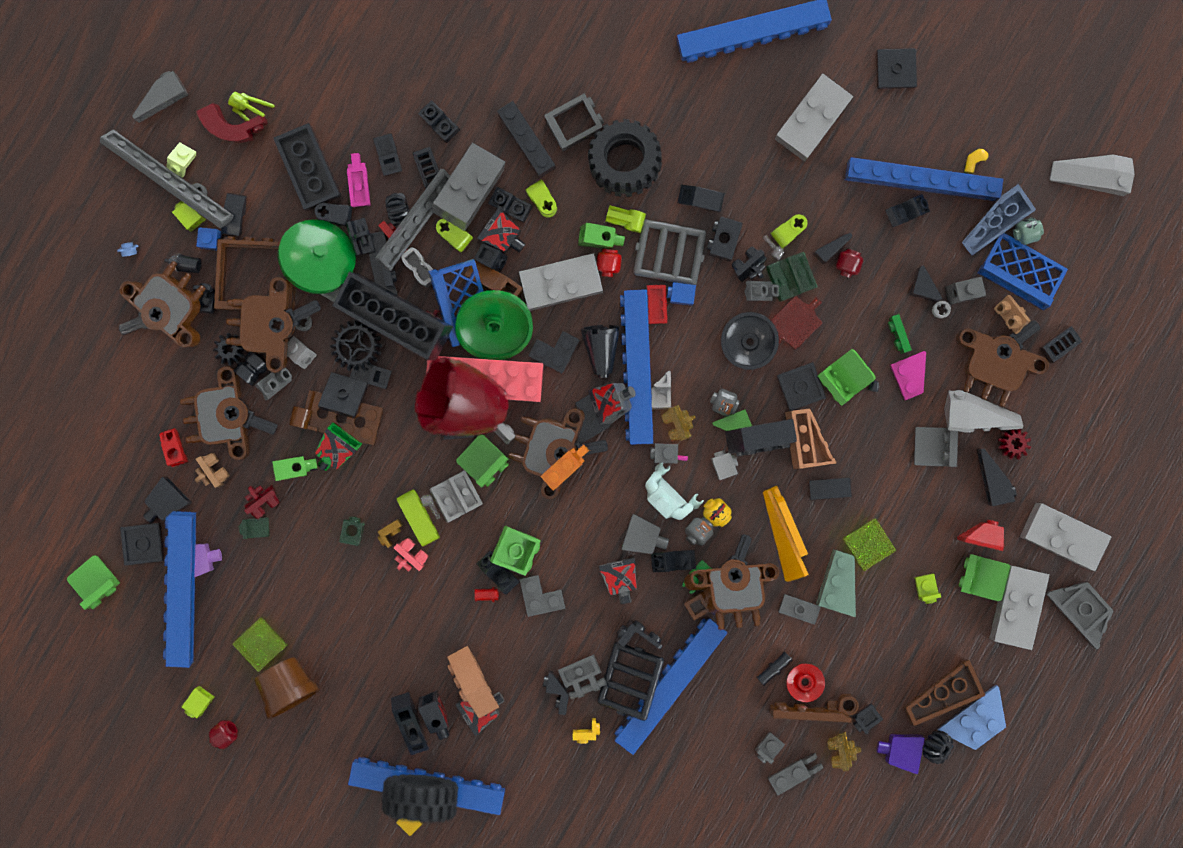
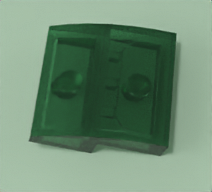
M804 252L766 266L772 285L779 286V296H777L779 302L818 287Z

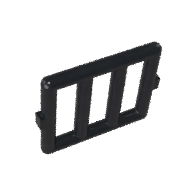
M615 642L604 676L607 685L601 687L597 702L602 706L615 710L619 715L625 716L626 714L645 721L650 711L664 659L645 652L643 648H634L628 645L623 647L618 642ZM622 651L655 663L653 673L649 674L617 662L619 652ZM614 669L650 682L647 693L612 681ZM611 688L644 700L641 712L606 699L608 689Z

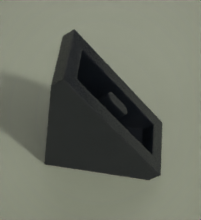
M924 265L918 268L910 295L933 302L943 299Z

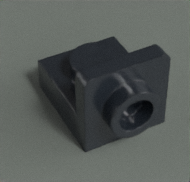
M483 242L474 257L475 261L499 273L505 267L506 260L508 259V256Z

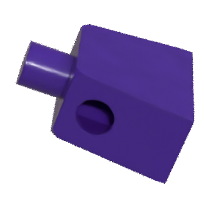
M890 734L888 743L878 741L876 752L886 754L885 761L888 764L918 774L924 737L919 734Z

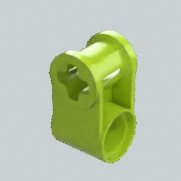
M542 179L525 189L532 202L544 217L550 218L556 214V202ZM548 204L552 210L548 211L544 205Z
M795 215L770 234L780 247L784 248L798 234L805 230L807 219L803 215ZM794 219H795L796 221H799V220L802 221V223H801V227H802V228H800L799 226L796 227V228L794 227V224H795Z
M440 219L436 224V230L439 235L461 253L473 238L466 231L445 219ZM442 225H444V226H447V225H448V227H449L450 230H449L448 232H447V231H443V229L441 228V226H442Z

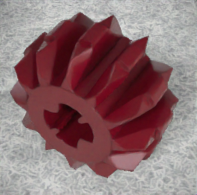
M1010 429L1008 433L1003 431L1002 435L1004 438H998V441L1003 442V445H999L998 449H1005L1002 455L1006 456L1008 454V459L1012 460L1015 456L1019 460L1021 455H1028L1025 449H1031V446L1027 445L1031 438L1025 439L1028 433L1026 431L1021 433V429H1016L1015 431ZM1015 441L1016 443H1018V446L1014 447V445L1011 444V442Z

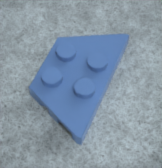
M994 685L985 692L984 697L974 700L939 726L937 730L948 733L951 738L974 750L978 749L1006 728L999 687Z

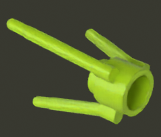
M236 91L230 96L228 105L233 107L232 111L237 113L244 121L250 120L240 111H244L246 108L264 117V113L248 104L249 101L274 108V105L248 96L245 93L240 94Z

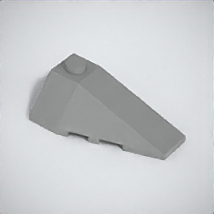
M1106 155L1054 161L1049 181L1125 196L1131 193L1134 179L1133 159L1118 155Z
M961 390L948 391L944 407L948 430L974 432V429L982 428L983 431H990L992 427H997L1001 430L1023 429L1021 415Z

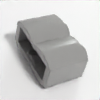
M411 247L401 256L402 261L414 273L417 281L428 288L432 285L428 271L433 269L425 262L420 252Z

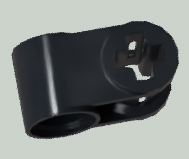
M320 203L315 207V215L318 220L346 226V222L351 221L353 207L341 204ZM323 208H326L329 214H325V216L322 217L319 211H323Z

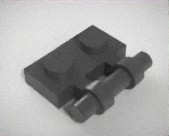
M594 654L558 670L565 688L573 685L575 689L569 692L571 699L582 698L586 693L593 690L596 692L601 689L600 687L607 685L605 678L597 680L595 675L601 673ZM589 679L590 684L583 687L580 685L579 682Z

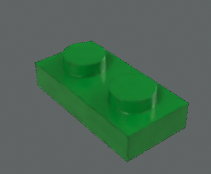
M900 315L890 317L888 327L891 333L894 332L896 338L894 344L897 351L900 350L901 354L911 351L912 349Z

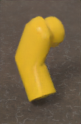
M977 149L969 154L964 172L974 174L976 163L987 160L988 152L984 149Z

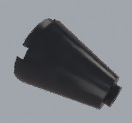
M592 325L583 327L584 329L581 328V334L593 374L597 375L598 378L609 377V374L613 373L620 331L619 326L609 325L608 328L603 325Z

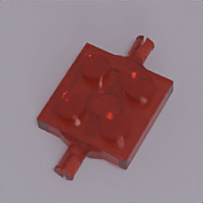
M796 295L771 319L779 335V344L785 341L796 350L823 324L814 311L822 303L818 301L817 297L808 305L802 302Z

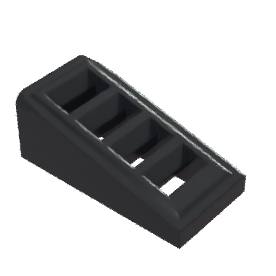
M431 147L412 153L425 189L430 184L427 183V180L434 178L439 172ZM428 154L430 156L429 158L423 159L421 161L419 160V158ZM429 162H432L433 164L425 168H422L421 166ZM435 169V173L425 176V172Z
M851 233L845 234L824 245L813 253L814 256L822 264H825L853 235Z
M1070 326L1041 346L1040 349L1048 361L1054 363L1083 341L1074 328ZM1069 332L1075 339L1074 343H1072V341L1067 336ZM1061 338H1065V340L1069 344L1068 347H1066ZM1057 341L1059 342V344H1060L1061 347L1063 348L1062 351H1061V350L1059 349V347L1056 345V342H1057ZM1050 346H1053L1058 354L1055 355Z

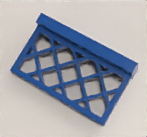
M1003 233L997 237L978 274L1038 308L1045 310L1051 306L1053 297L1068 269ZM1004 239L1009 242L1011 249L1002 251L1000 246L1001 240ZM1022 249L1025 251L1027 258L1018 260L1016 250ZM1012 252L1014 262L1006 263L1003 254ZM999 255L1002 265L996 266L990 262L991 258ZM1032 260H1041L1044 268L1035 270ZM1028 261L1031 271L1023 273L1020 263ZM1016 264L1019 274L1012 275L1009 273L1007 266ZM1055 268L1060 271L1059 277L1052 279L1049 269ZM1045 270L1048 280L1039 282L1037 272ZM1032 274L1035 284H1027L1024 276ZM1049 283L1051 288L1050 294L1043 293L1040 285Z
M474 259L440 270L428 271L442 320L453 326L448 336V341L452 347L460 345L455 330L456 317L454 312L457 307H461L459 303L464 294L469 297L473 296L466 292L470 283L477 285L478 290L476 294L483 292ZM471 265L473 272L470 278H467L461 272L464 267ZM452 272L456 276L452 283L449 284L444 281L443 274ZM459 276L467 280L463 290L454 286ZM452 289L461 292L456 302L449 298Z

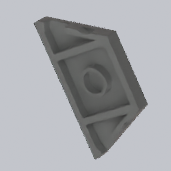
M1088 582L1047 592L1046 595L1093 648L1097 650L1100 647L1099 643L1102 635L1106 632L1107 622L1113 614L1112 608Z

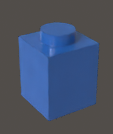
M198 227L196 247L217 251L218 239H222L221 231Z
M673 282L672 287H668L667 298H670V303L693 306L696 285Z

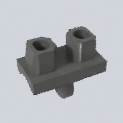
M746 281L747 286L744 292L747 301H773V297L779 296V286L772 285V282Z
M287 368L280 372H270L256 383L255 386L262 392L265 400H268L292 381V375Z

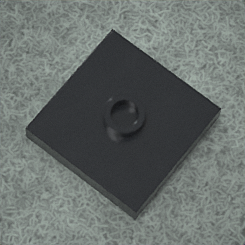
M916 48L877 50L878 89L917 87Z
M813 362L776 375L789 411L826 398Z
M331 372L318 407L355 419L367 390L368 382Z
M160 523L120 527L124 566L164 561Z

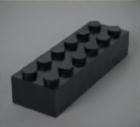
M354 272L348 273L332 305L414 353L432 361L438 358L453 329V326Z

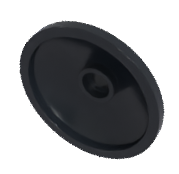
M745 312L733 317L724 327L721 336V347L725 357L734 366L745 370H755L767 365L776 355L779 346V335L775 325L766 316L755 312ZM748 339L754 340V344L751 346L747 345L746 342Z

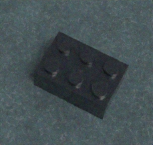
M793 419L725 431L729 454L736 453V457L791 447L790 443L797 442Z

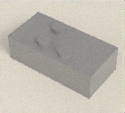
M822 74L778 132L775 140L805 162L853 96Z
M594 253L519 272L527 307L530 311L603 293Z
M1035 503L1020 535V538L1091 571H1096L1112 537L1042 503Z
M1010 565L1003 599L997 602L989 639L1029 650L1033 649L1049 574Z

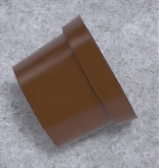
M295 657L269 668L254 679L265 705L264 711L267 719H272L293 709L320 691L315 682L310 681Z

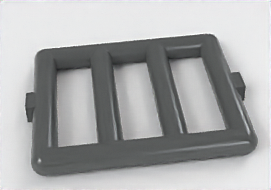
M645 219L639 243L637 242L635 249L637 254L633 270L634 275L668 282L697 285L700 265L704 260V255L702 254L706 231ZM649 228L660 230L653 271L642 269ZM668 231L679 233L672 274L660 272ZM687 235L698 237L690 278L679 276Z

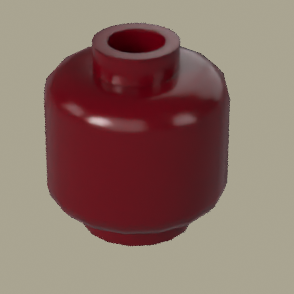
M846 249V251L840 252L836 269L841 271L840 275L851 278L852 275H859L864 259L861 257V253Z
M219 721L209 731L210 744L219 749L229 747L238 737L236 725L231 721Z

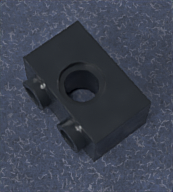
M720 217L719 221L715 220L712 229L715 232L714 239H710L707 250H710L709 256L731 262L743 223L725 217ZM726 234L729 237V242L721 243L719 235Z

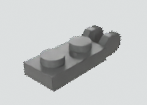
M816 753L802 760L799 759L768 777L777 795L782 794L823 769L821 763L808 770L805 767V764L817 758Z

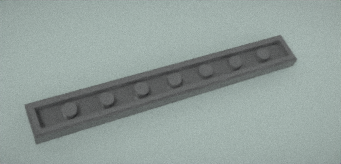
M111 130L100 137L101 144L219 228L232 221L233 214L115 130Z

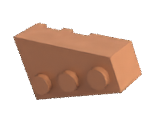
M803 409L785 412L786 420L793 419L797 437V442L790 443L793 469L835 464L836 461L828 449L827 442L824 441L820 433V428L811 410Z
M466 646L448 656L447 658L450 662L448 668L452 676H456L453 680L458 689H462L459 693L464 702H469L478 718L499 708L469 647Z

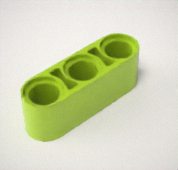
M414 489L397 498L405 517L422 547L440 538Z

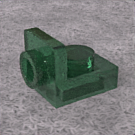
M269 518L243 519L239 525L240 535H243V539L269 537Z

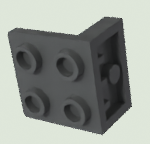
M916 427L914 465L957 467L958 431L948 430V428Z

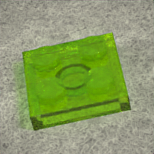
M876 518L842 538L863 571L896 551Z
M261 617L233 643V646L259 672L287 644Z

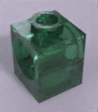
M350 516L349 519H344L339 542L355 546L361 545L365 522H360L361 518ZM350 525H354L357 528L355 536L348 533Z

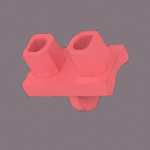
M406 538L394 547L405 558L403 560L399 555L395 558L399 563L397 567L399 571L403 567L408 572L412 569L407 562L420 571L425 566L424 563L429 557L422 549L415 556L412 555L409 551L414 547L415 543L410 538Z

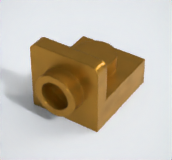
M400 519L378 531V539L382 546L386 545L389 548L393 545L387 535L390 534L392 537L401 531L400 527L403 524Z

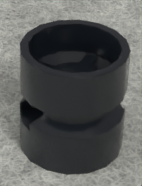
M249 352L244 357L245 362H240L234 371L244 381L254 386L260 379L259 374H264L268 369L266 367V360L256 352Z

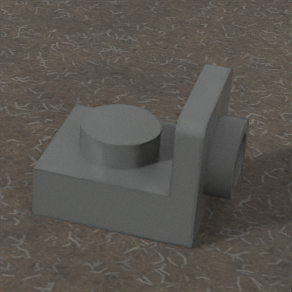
M769 731L755 748L758 753L757 757L764 763L768 761L772 764L774 762L773 759L785 744Z

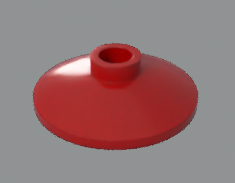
M807 663L799 664L787 676V689L796 700L811 702L819 698L823 693L825 678L821 670L816 666ZM808 679V684L802 685V680Z

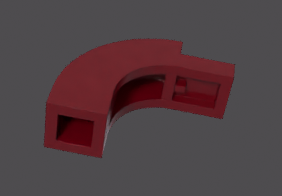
M214 103L196 111L201 123L211 134L235 143L254 140L252 132H260L264 129L263 126L268 125L266 118L260 115L242 124L231 125L224 118L219 105Z

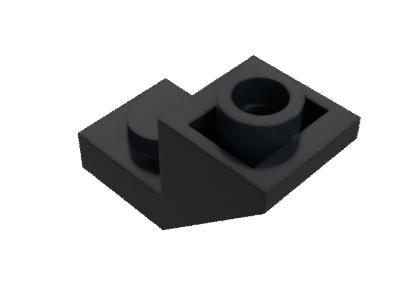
M681 184L677 203L721 212L725 193Z
M922 194L899 205L890 207L885 211L892 227H896L929 213L930 209L927 200Z
M678 550L651 554L653 572L696 569L695 550Z
M489 551L477 565L507 595L519 583V580L509 569L490 562L493 552Z
M549 671L548 676H544L543 687H547L546 693L561 695V697L556 699L555 708L559 709L558 714L566 715L569 693L554 672Z

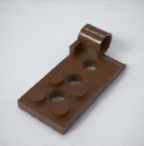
M309 390L305 409L293 406L289 425L324 433L334 422L359 442L375 445L384 410L381 407L361 403L356 418L363 417L365 425L359 428L355 424L356 418L347 417L344 423H339L337 421L338 414L328 411L326 418H320L318 415L320 409L318 404L323 393Z
M842 694L837 701L827 700V708L806 707L803 703H794V706H787L784 702H775L774 705L769 706V713L773 718L851 722L849 716L854 715L858 711L859 704L852 695ZM846 700L852 701V706L849 709L843 708V703Z

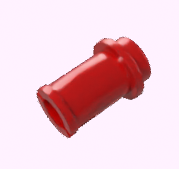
M492 587V589H475V601L492 600V602H495V600H499V590L495 589V587Z

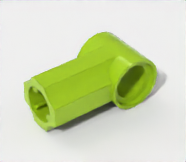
M610 205L605 222L622 226L632 232L641 233L646 214L637 210H625Z

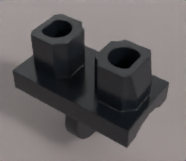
M365 218L346 222L355 256L374 252V246L370 237L371 232L368 230Z
M751 246L745 252L746 257L749 259L745 264L740 259L732 263L736 276L741 283L747 277L751 280L756 276L760 279L764 277L761 271L766 268L763 264L767 260L765 253L761 249L758 251Z

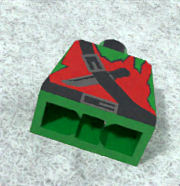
M333 422L325 430L315 452L321 458L318 467L324 471H327L330 466L338 469L361 447L362 443Z

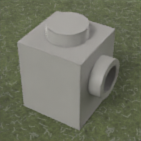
M725 450L714 453L715 457L711 458L718 480L738 474L735 467L738 466L735 455H731L729 452L726 453Z

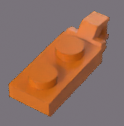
M585 445L577 451L572 448L540 477L554 491L585 461L582 457L589 449Z

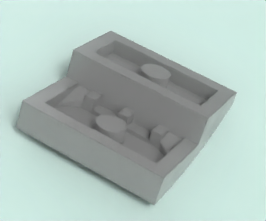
M466 471L429 489L447 523L483 504Z

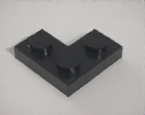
M563 331L554 348L537 339L528 356L563 374L580 340Z
M590 395L575 403L585 415L578 440L575 442L581 441L582 444L611 427L610 424H599Z

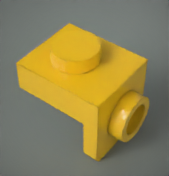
M592 718V729L573 730V740H577V743L581 744L588 743V740H596V735H600V723H596V718Z

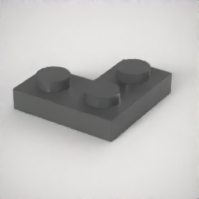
M539 575L520 579L528 617L565 609L562 590L542 593Z

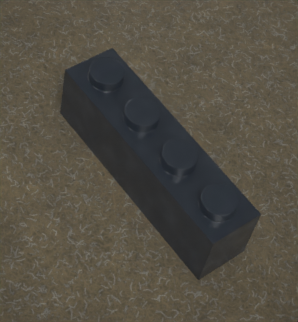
M514 101L497 111L499 118L539 179L556 169L554 162Z

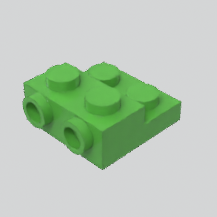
M505 526L490 562L526 576L527 572L532 568L534 555L540 549L541 540Z

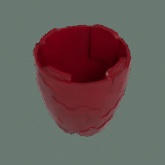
M441 357L430 363V368L415 398V412L422 429L429 433L449 436H471L496 431L498 425L502 424L507 416L509 404L505 397L507 396L506 391L487 374L460 360Z

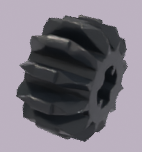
M394 193L386 197L385 203L390 222L394 226H398L410 210L406 196L403 193Z
M227 333V334H226V339H227V338H238V335L235 334V335L232 337V336H231V333ZM220 335L219 339L221 342L214 341L218 348H213V352H219L215 359L221 358L220 363L225 364L227 362L229 366L233 365V360L237 364L240 363L238 356L244 358L245 355L241 351H245L242 346L226 344L225 337ZM227 346L233 348L232 353L226 350Z
M934 730L925 740V745L922 747L924 749L923 755L932 763L943 764L954 747L952 745L953 739L944 731Z

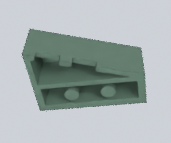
M832 550L816 601L818 606L856 617L855 556L838 550Z

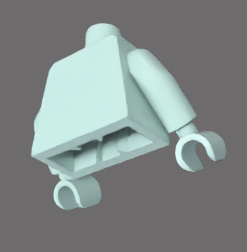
M659 463L655 467V472H653L645 484L648 492L647 500L666 519L673 517L681 520L691 513L693 509H698L704 500L698 502L696 500L698 494H695L687 503L661 476L670 470V466L664 468L663 463Z

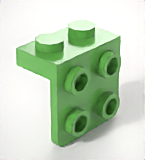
M854 349L848 351L818 375L821 383L827 387L833 398L841 406L876 379L874 373Z
M479 435L456 460L477 481L476 483L481 488L484 485L488 487L495 480L493 476L498 471L501 473L509 465L506 463L509 459L484 435Z
M970 554V558L967 557L964 564L966 569L965 576L961 577L959 587L962 588L961 592L995 601H1002L1010 565Z
M96 555L88 559L67 578L68 583L84 600L80 603L84 610L89 608L95 609L102 603L101 599L113 594L117 590L115 587L120 584L117 578Z

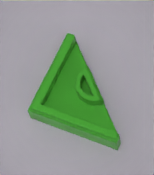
M746 410L712 423L713 426L725 431L752 426Z

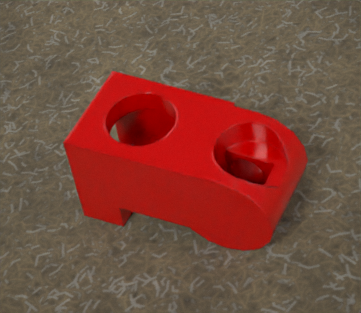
M174 428L161 432L159 435L167 466L173 468L188 463L189 461L184 453L178 431Z

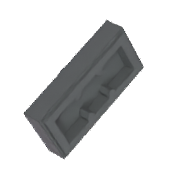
M784 594L778 612L815 625L821 606Z

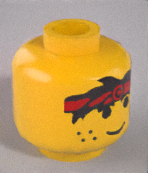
M721 498L710 499L704 504L703 515L713 526L723 527L731 520L732 510Z

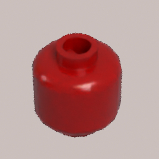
M603 249L602 252L597 254L596 265L598 271L602 272L601 276L613 277V273L620 272L622 256L618 254V250Z

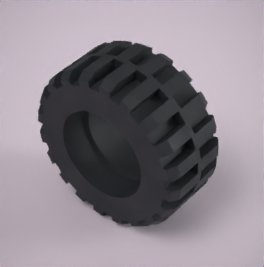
M624 119V122L621 123L618 120L612 121L613 125L605 124L602 126L603 131L598 130L594 134L595 139H591L589 144L588 162L591 175L596 180L597 185L600 188L604 187L605 192L609 194L613 191L615 196L621 197V194H626V197H632L634 192L639 195L643 193V188L648 190L652 186V181L656 182L658 172L661 171L662 155L660 143L657 141L655 133H650V128L646 125L641 127L639 121L635 120L634 123H630L629 119ZM632 145L642 152L643 161L632 171L619 172L608 165L607 156L617 146Z
M412 774L389 776L383 783L381 810L386 816L403 821L421 823L450 821L456 815L458 786L452 780L436 776Z

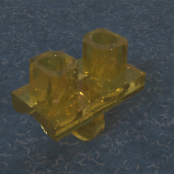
M679 405L669 408V411L662 415V419L665 424L670 422L675 424L676 429L668 431L671 440L681 439L682 441L691 437L689 429L694 428L691 420L696 419L695 415L689 417L687 410L681 412Z
M846 732L839 733L837 737L828 740L829 750L839 749L840 756H833L831 758L832 767L849 771V768L852 767L851 759L852 761L857 760L856 753L861 752V747H855L853 740L847 742Z

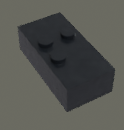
M307 123L273 138L304 210H311L320 203H327L342 197L311 124Z

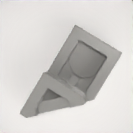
M668 371L651 389L652 409H671V371Z

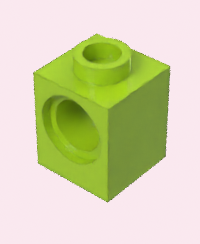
M180 201L172 212L184 227L191 232L206 220L183 201Z
M198 686L190 694L182 708L185 709L184 712L191 718H198L204 713L214 699V696Z

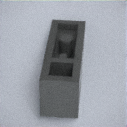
M167 71L160 75V78L155 81L132 115L134 120L140 123L188 95L178 75L174 71Z

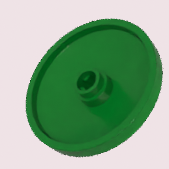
M305 220L299 222L286 231L279 244L278 263L282 273L294 286L309 293L324 294L342 287L348 273L353 272L356 256L351 240L339 227L326 221Z
M489 290L471 296L461 305L456 316L455 330L460 344L470 354L481 359L504 360L515 356L527 346L533 332V321L530 310L517 296L505 291Z

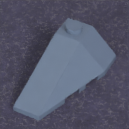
M1019 184L1002 195L963 240V245L971 255H974L1036 210Z

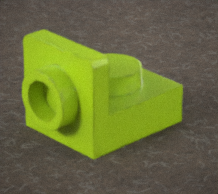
M933 573L914 577L920 601H925V604L937 602L936 598H941Z

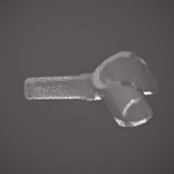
M767 235L764 236L763 239L774 249L771 255L775 259L780 260L784 255L783 249L774 244Z
M431 495L422 496L423 507L430 506L436 519L441 518L435 508L433 497Z

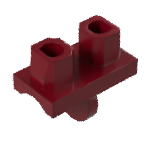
M261 485L256 489L253 486H249L248 491L250 493L245 496L249 502L244 505V511L247 515L251 513L256 519L262 517L265 514V510L261 507L263 503L266 502L271 508L279 504L275 488L270 485L264 490Z

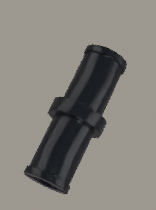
M784 651L773 663L770 662L768 667L756 678L763 686H766L776 675L779 676L781 674L780 671L793 660Z

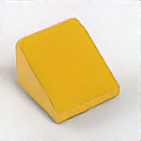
M398 820L396 822L409 836L423 824L406 820Z

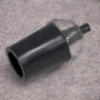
M181 253L174 254L169 259L164 260L168 264L172 261L177 263L175 272L198 274L202 266L200 258L182 255Z

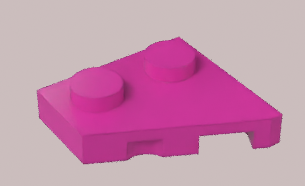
M925 351L890 365L904 400L922 394L924 391Z

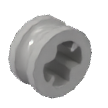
M946 301L936 302L932 307V313L936 318H945L951 312V307ZM941 305H944L943 309H945L946 312H943L942 315H940L939 310H937V306L940 307Z

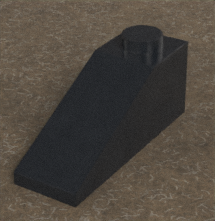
M977 449L988 506L1015 502L1014 497L1017 496L1015 486H1012L1010 480L985 449Z
M407 692L392 697V713L410 755L429 750L410 693Z

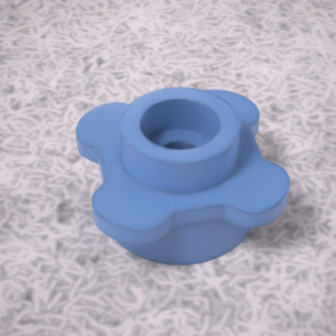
M133 242L121 244V248L117 252H121L122 257L137 254L136 247L139 246L133 245Z

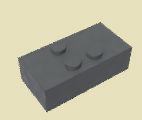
M472 143L435 199L432 212L466 231L503 173L505 161Z

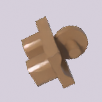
M1007 295L994 308L1006 321L1005 324L1008 328L1012 329L1015 334H1018L1030 322V319L1025 314L1026 310L1020 307L1011 295Z
M215 453L200 456L196 459L200 465L195 470L198 474V477L195 479L196 483L202 481L207 486L210 484V480L215 488L224 485L223 482L230 475L224 467L217 472L214 471L212 466L219 462Z

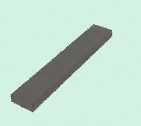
M440 169L375 257L386 270H392L433 214V203L450 178L446 170Z

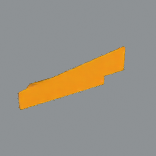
M776 485L763 491L784 578L785 581L789 582L808 575L801 557L808 553L788 506Z

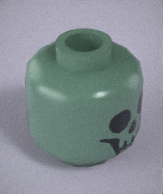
M1033 217L1021 220L1013 229L1015 240H1019L1023 245L1039 241L1041 235L1044 234L1041 221Z

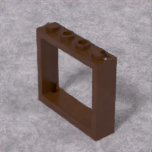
M230 236L224 237V240L218 239L215 309L241 311V307L229 306L227 304L228 301H225L227 248L278 250L280 242H273L271 238H262V241H254V238L243 237V240H235V237ZM290 283V308L295 310L296 286Z

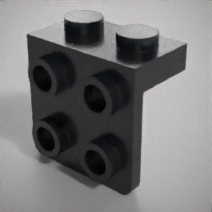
M629 620L626 626L622 625L616 633L617 642L623 647L632 635L637 632L659 649L662 648L660 637L652 631L650 633L646 632L645 626L637 620L634 622Z

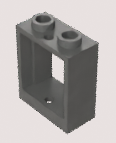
M585 93L544 115V119L562 152L590 138L598 130L603 131L602 125L604 121L600 114L596 115L593 110L595 105L591 97L587 98ZM583 102L595 126L567 141L554 117Z

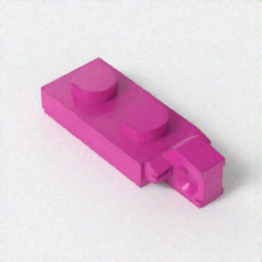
M359 153L351 154L352 164H348L347 169L351 207L371 206L367 167L365 163H361Z

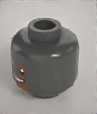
M720 389L718 393L714 392L710 403L713 404L712 410L725 417L731 414L734 415L740 402L737 400V394L726 389Z
M704 517L694 518L685 528L686 540L693 546L695 544L703 546L713 535V525Z

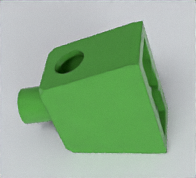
M585 223L580 227L578 246L611 249L613 245L623 246L625 236L615 234L616 229L613 227ZM602 235L606 237V241L602 239Z
M304 456L273 461L276 481L307 476L306 472L318 470L316 458L304 460ZM300 464L301 470L293 471L292 466Z

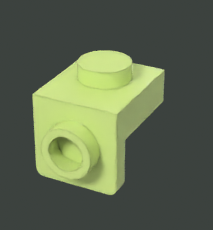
M179 143L167 157V168L183 178L186 168L196 157V151Z

